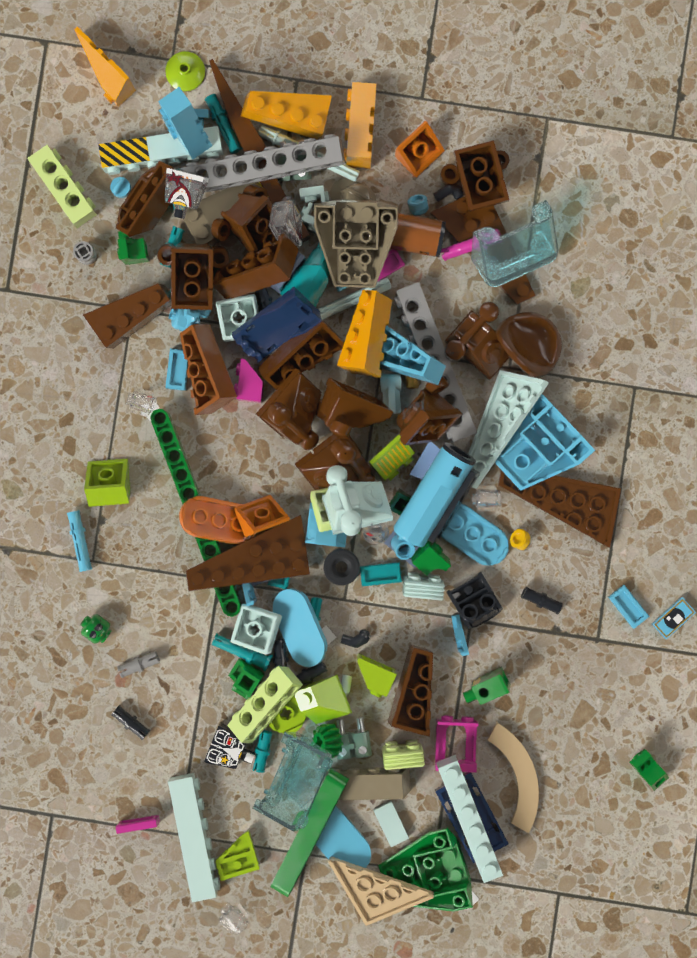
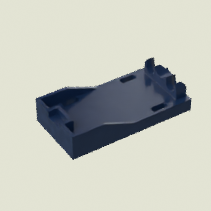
M292 287L233 331L232 338L236 340L238 345L242 346L243 352L248 356L255 357L257 362H260L289 339L306 333L322 321L321 314L299 290Z
M466 772L463 774L495 852L509 843L472 773ZM442 785L436 788L435 792L472 862L475 863L470 847L464 841L465 835L446 787ZM473 787H477L480 793L479 795H476V793L473 790ZM447 801H448V803H449V805H450V807H451V810H449V811L447 810V808H446V806H445V803H446ZM491 823H496L499 830L495 831Z

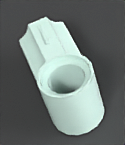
M382 374L380 386L381 393H383V403L393 411V414L401 413V374Z

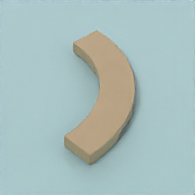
M496 722L487 740L499 748L507 757L513 767L518 784L517 805L510 822L529 833L533 826L539 803L537 774L533 762L522 743L506 727Z

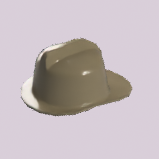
M348 178L336 181L330 190L332 201H376V196L369 187Z

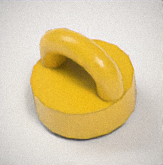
M523 529L515 530L510 537L511 545L516 549L525 550L530 543V534Z

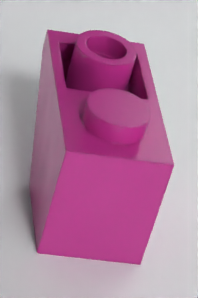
M241 359V364L237 363L236 375L239 376L238 384L235 383L234 385L237 394L236 399L238 401L262 403L264 382L245 359Z

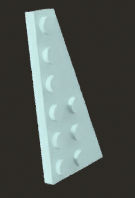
M499 371L468 453L476 460L473 468L480 472L472 488L477 489L549 382L507 371Z

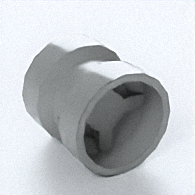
M81 241L73 248L75 258L82 264L90 265L95 262L97 252L90 243Z

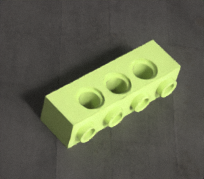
M46 145L27 158L76 228H79L97 215L93 210L96 206L89 197L86 199L82 193L85 190L78 181L74 183L71 178L73 173L67 165L62 166L59 161L62 157L55 148L51 150ZM51 166H57L54 173H48ZM68 182L67 188L61 190V183ZM80 198L78 205L71 206L73 199Z
M278 666L274 668L267 680L257 687L255 694L245 701L242 709L232 716V720L227 726L241 743H253L303 684L289 667Z

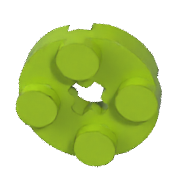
M293 696L269 723V726L274 731L292 734L302 727L306 715L300 711L296 698ZM284 708L292 712L288 719L285 716H281V713H283L282 709Z

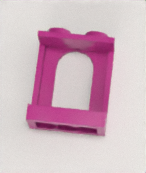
M444 715L441 716V719L436 718L435 770L439 771L436 762L445 759L446 731L449 725L464 726L466 730L465 760H458L462 772L477 773L476 740L477 726L479 725L477 720L470 716L453 719V716Z

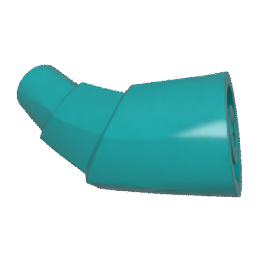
M320 242L302 266L296 269L293 276L280 292L281 295L295 287L315 307L317 306L328 285L330 274Z

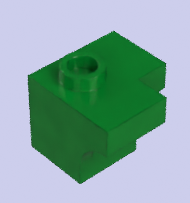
M118 231L119 239L117 240L119 248H117L119 260L125 265L149 262L147 243L144 238L133 239Z
M429 540L425 546L419 547L411 557L412 563L426 576L433 570L441 569L446 572L451 567L450 559L443 553L441 546Z
M239 658L228 675L234 681L231 690L248 699L257 688L265 673L252 665H248L245 660Z

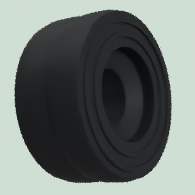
M337 549L328 554L324 561L323 570L326 578L331 583L344 586L352 583L357 578L360 564L353 552L347 549ZM340 561L345 562L348 566L344 573H339L336 570V564Z

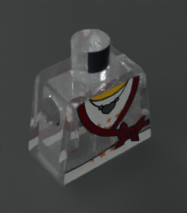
M167 168L165 201L175 204L174 217L185 219L187 207L198 209L209 181L208 177Z
M286 196L281 202H275L272 205L269 227L277 241L279 240L278 236L285 233L296 247H302V217L294 204V198Z

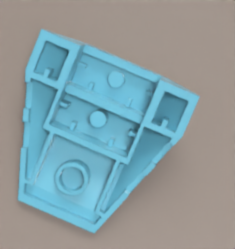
M541 394L495 463L520 490H523L581 464L595 449L552 403Z

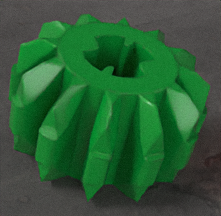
M321 724L313 730V746L315 747V753L320 758H335V756L342 752L341 746L344 744L341 738L343 736L340 735V729L336 728L335 724Z

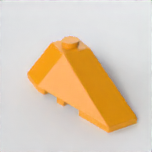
M76 27L74 30L105 92L103 96L110 104L114 102L119 107L136 91L130 78L112 59L109 60L100 48L97 50L94 42L82 30Z

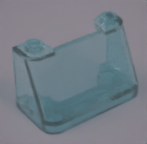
M547 200L533 207V222L499 237L498 233L489 227L473 232L471 260L487 285L491 287L503 285L556 260L558 256V243L553 211Z
M285 732L281 740L282 743L286 744V747L282 748V752L285 753L270 789H265L264 791L266 796L262 800L256 799L252 809L294 832L304 829L309 820L308 814L325 774L333 764V760L329 752L298 732Z

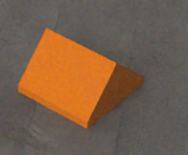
M424 121L396 148L395 157L417 178L445 150L428 122Z
M271 495L235 507V513L245 537L290 520L287 513Z

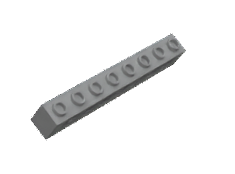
M330 134L324 136V139L316 140L315 138L306 139L302 144L296 145L295 142L284 144L282 148L276 149V147L272 146L264 148L262 152L247 151L243 156L237 157V155L233 154L225 156L223 160L213 158L206 160V163L198 164L197 162L188 163L186 167L180 168L182 172L201 176L203 172L207 171V178L209 180L206 187L183 180L182 182L190 192V195H196L346 165L343 144L339 136ZM326 148V154L323 157H318V150ZM306 152V158L303 161H298L299 153ZM281 156H286V162L283 165H278V159ZM266 160L265 168L259 169V162ZM242 164H247L246 171L240 173L239 167ZM227 168V174L224 177H220L221 169Z
M418 282L397 290L394 301L397 308L402 309L403 315L401 319L404 327L408 326L411 333L408 335L409 340L446 365L442 377L446 379L449 386L438 394L443 398L451 396L454 400L452 406L458 408L462 413L460 416L461 423L459 425L453 424L445 433L447 439H452V442H456L476 434L477 431L450 361L445 357V348L420 283ZM415 303L418 306V310L410 312L407 309V305ZM421 321L425 324V329L418 331L415 329L414 324ZM424 340L431 341L432 348L425 350L421 342Z

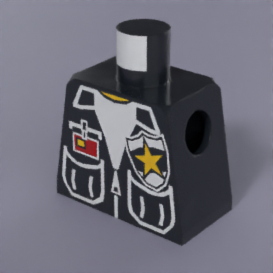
M220 722L204 762L236 769L240 760L251 764L255 752L245 749L246 743H241L231 729Z

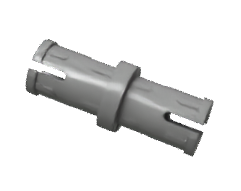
M154 651L141 658L135 657L133 661L117 666L118 671L127 669L119 673L121 678L137 671L139 673L143 672L145 668L159 664V658L151 660L158 656L157 652Z

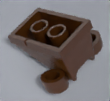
M494 140L455 150L453 153L457 167L453 164H447L441 170L440 179L445 185H455L459 178L461 179L469 212L509 202L510 200L502 173L510 162L509 155L505 151H497Z
M255 184L246 186L243 193L238 194L239 200L228 211H221L222 218L215 219L211 225V233L214 238L225 241L229 237L231 230L248 252L253 250L255 253L264 248L263 244L269 241L271 243L278 241L269 227L270 220L279 235L286 234L283 226H281L282 224L270 199L267 197V190Z
M180 242L176 246L169 243L162 245L158 250L157 257L163 265H171V309L212 310L213 266L223 268L228 264L229 252L227 249L220 245L211 248L208 243L184 244Z
M485 302L479 308V316L471 310L445 339L447 345L444 353L445 357L453 362L464 358L490 380L510 356L500 344L495 330L488 324L498 318L499 308L493 302Z
M295 368L259 409L256 415L282 438L285 437L306 451L312 450L319 442L318 434L312 430V422L322 392Z
M329 377L326 382L327 388L324 396L320 399L315 413L319 419L325 422V425L329 427L333 434L340 437H348L352 428H364L374 423L386 421L387 418L390 419L393 411L379 398Z
M441 377L438 385L427 382L425 388L420 391V394L398 415L396 422L401 429V438L399 440L403 445L438 441L462 415L458 408H454L438 394L449 386L444 377Z
M332 434L312 450L314 454L310 451L295 463L314 490L329 488L330 484L326 478L327 471L335 465L342 466L347 470L346 481L375 482L376 480L375 476L371 473L372 469L362 455L363 453L350 435L348 437H340Z

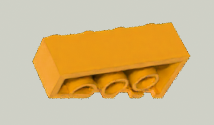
M352 82V89H348L347 101H351L350 109H346V121H349V128H345L344 141H348L347 148H344V156L347 165L352 168H371L376 97L375 83Z
M249 91L245 96L241 117L317 140L324 133L332 95Z
M362 290L337 366L352 374L381 378L382 371L379 370L380 362L384 359L382 347L387 339L385 327L389 324L391 299L375 290Z

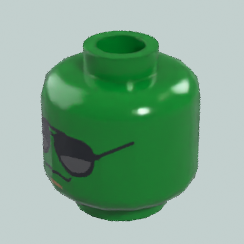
M93 614L91 617L87 615L80 624L83 627L81 635L94 644L103 643L112 631L110 630V623L98 614Z

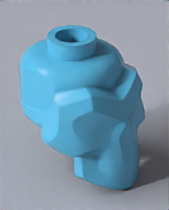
M171 309L169 314L171 326L174 329L184 331L192 324H199L200 317L207 318L211 310Z

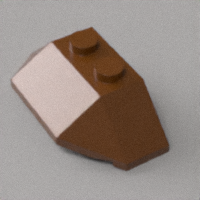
M159 161L156 163V166L140 176L119 208L118 223L116 224L117 230L131 237L155 228L170 205V202L167 201L175 189V181L167 183L169 180L167 175L171 176L167 174V168L173 170L172 166Z

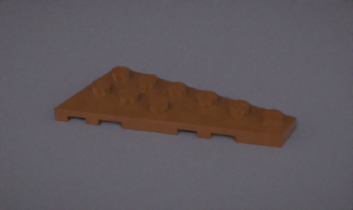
M462 197L430 213L435 219L446 221L445 230L457 240V243L474 238L479 233L483 235L498 229L501 234L499 237L502 238L501 242L485 246L483 250L477 249L468 252V254L516 305L536 296L494 205L469 212L466 198Z
M500 470L498 486L610 548L621 488L552 476L520 490Z
M301 515L186 570L188 592L309 575L310 571Z

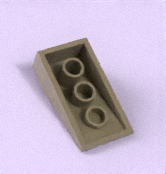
M251 184L224 189L192 204V207L183 209L182 218L197 244L208 243L209 246H213L220 242V240L212 236L211 225L213 221L217 218H222L221 211H228L239 200L238 194L243 193L246 186Z

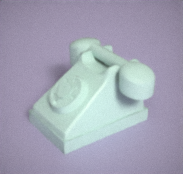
M335 465L328 469L326 478L330 486L326 494L322 495L333 535L344 532L346 535L354 536L360 532L361 528L393 520L382 481H346L348 474L344 467Z

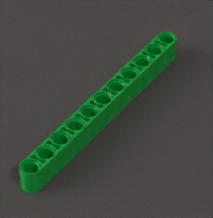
M163 409L154 410L150 417L151 423L181 502L184 504L189 500L184 494L186 489H193L194 497L201 496L170 414ZM160 413H164L166 416V420L162 424H158L156 421V417ZM167 432H171L173 435V439L169 443H166L163 439L164 434ZM177 450L180 453V458L178 461L173 462L170 455L173 451ZM181 469L187 472V478L183 481L179 480L177 476ZM195 537L204 562L223 553L218 541ZM208 545H213L216 548V553L213 556H209L206 553ZM235 585L230 586L229 593L221 592L220 587L214 588L224 614L230 617L239 614L242 602ZM232 601L237 604L236 612L228 610V602Z

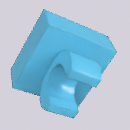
M194 109L204 128V118H210L211 111L209 109Z

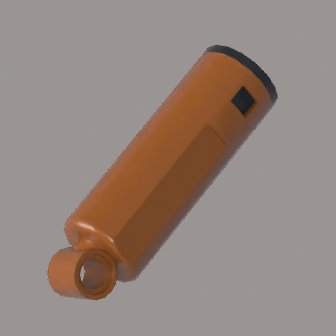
M398 213L397 230L390 249L439 258L446 221Z

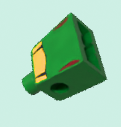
M501 666L472 681V689L463 692V696L468 704L478 700L479 704L482 705L510 693L511 684Z

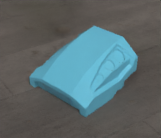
M310 503L305 543L345 547L347 535L344 532L333 535L332 530L319 532L313 506Z

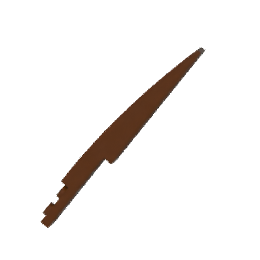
M209 60L223 104L243 152L253 150L256 152L264 151V148L267 147L250 119L241 117L242 106L214 60ZM266 160L259 162V169L265 168ZM277 179L259 182L260 186L267 190V197L270 199L275 212L277 213L283 209L281 212L287 222L290 219L296 230L297 227L299 228L302 241L306 242L309 240L310 234L303 222L300 221L296 227L293 206Z

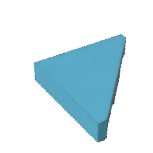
M251 583L242 584L246 605H254L257 598Z
M459 614L452 615L458 652L462 656L469 655Z

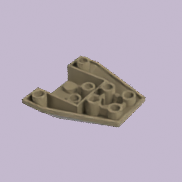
M333 200L314 204V227L334 287H376L397 230L398 206L369 200Z

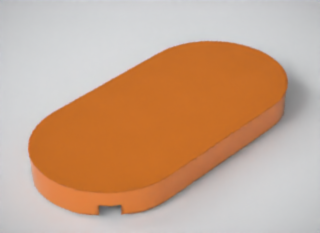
M196 496L187 500L179 512V521L182 528L194 537L239 545L256 535L255 533L245 537L235 513V507L243 504L205 496Z

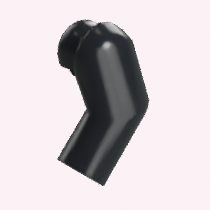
M446 185L433 193L437 202H439L448 195H453L454 199L458 200L464 196V192L459 185Z
M362 629L355 637L343 634L340 643L359 648L368 643L370 632Z

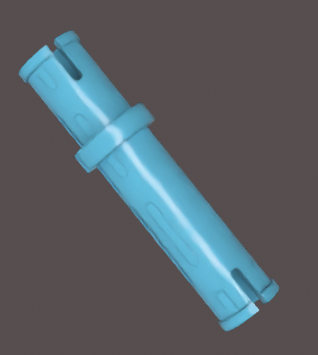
M80 510L68 512L67 515L71 529L69 533L73 538L79 572L91 570L92 566L84 534L86 530L83 528Z

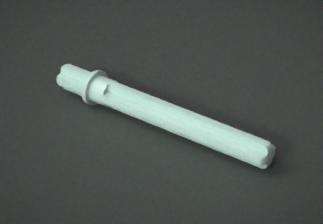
M262 125L258 131L259 136L272 142L273 146L275 144L279 146L280 142H295L296 145L298 144V141L281 134L280 130L274 131ZM319 151L317 152L318 157H323L325 155ZM348 165L327 168L352 181H356L359 176V171Z
M384 278L377 282L375 288H362L318 308L321 318H328L358 304L362 290H375L382 293L391 289V283L388 278Z

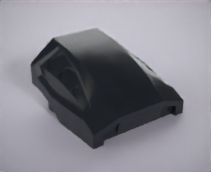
M479 572L476 577L451 591H446L467 629L482 625L503 610L482 572Z

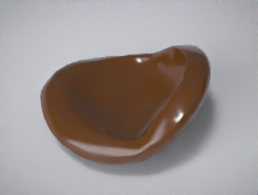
M522 312L511 315L503 320L495 330L496 336L506 353L531 377L541 378L551 372L556 366L562 350L561 335L554 323L544 315L536 312Z

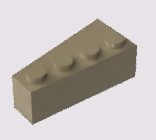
M372 767L368 769L349 768L348 770L341 771L339 768H332L349 778L339 800L404 799L411 791L410 768L386 770L384 767ZM328 769V771L324 775H322V784L330 769Z

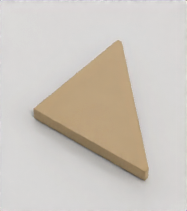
M329 857L328 863L366 926L434 898L433 891L335 857Z

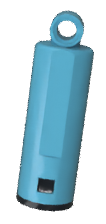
M447 442L443 444L395 523L394 531L397 535L392 538L391 546L399 559L407 560L411 558L415 553L414 545L417 547L426 545L435 527L474 467L476 460L462 449ZM403 544H407L404 548L399 549Z

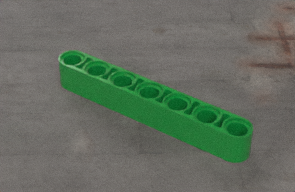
M332 768L330 769L270 886L272 889L289 897L349 781L348 777Z

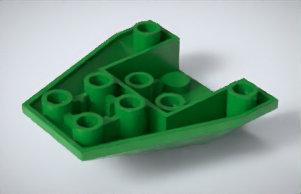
M448 828L426 833L378 865L381 874L434 892V898L413 907L451 912L473 907L470 874L459 841Z

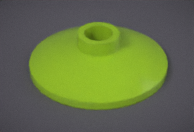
M183 51L176 53L166 64V78L173 88L177 89L180 87L184 92L192 91L198 88L204 80V63L199 56L192 52ZM183 66H186V67H188V70L185 71V72H182V71H181V68H182Z

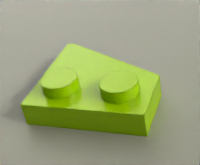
M246 830L215 860L221 881L260 869L249 830Z

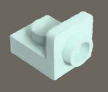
M323 185L299 189L301 201H305V203L316 202L319 198H321V203L329 201L328 191H324Z

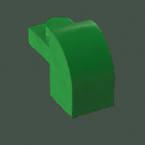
M645 749L637 753L629 762L653 791L669 779L667 773Z

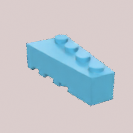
M180 87L158 101L161 107L159 112L168 128L167 130L174 140L176 138L179 139L192 159H195L212 147L192 104Z
M386 326L385 334H387V339L382 347L384 359L380 362V368L438 385L446 365L394 329Z

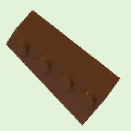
M283 233L278 236V241L274 243L269 241L263 244L264 248L256 253L252 250L247 253L242 261L236 259L225 267L218 269L213 280V287L225 299H231L253 293L280 282H285L291 277L299 249Z
M157 283L83 314V316L106 348L114 349L170 307L171 293L165 285Z
M412 644L409 645L387 721L391 727L430 737L431 681L433 675V652L429 649Z

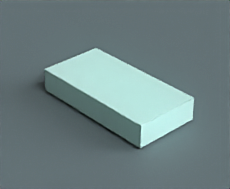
M392 801L373 809L391 847L409 839Z

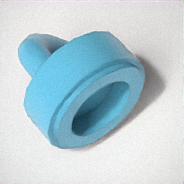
M117 177L111 182L110 189L116 197L125 198L131 192V185L126 178Z
M422 194L410 197L407 202L412 215H422L429 209L427 197Z

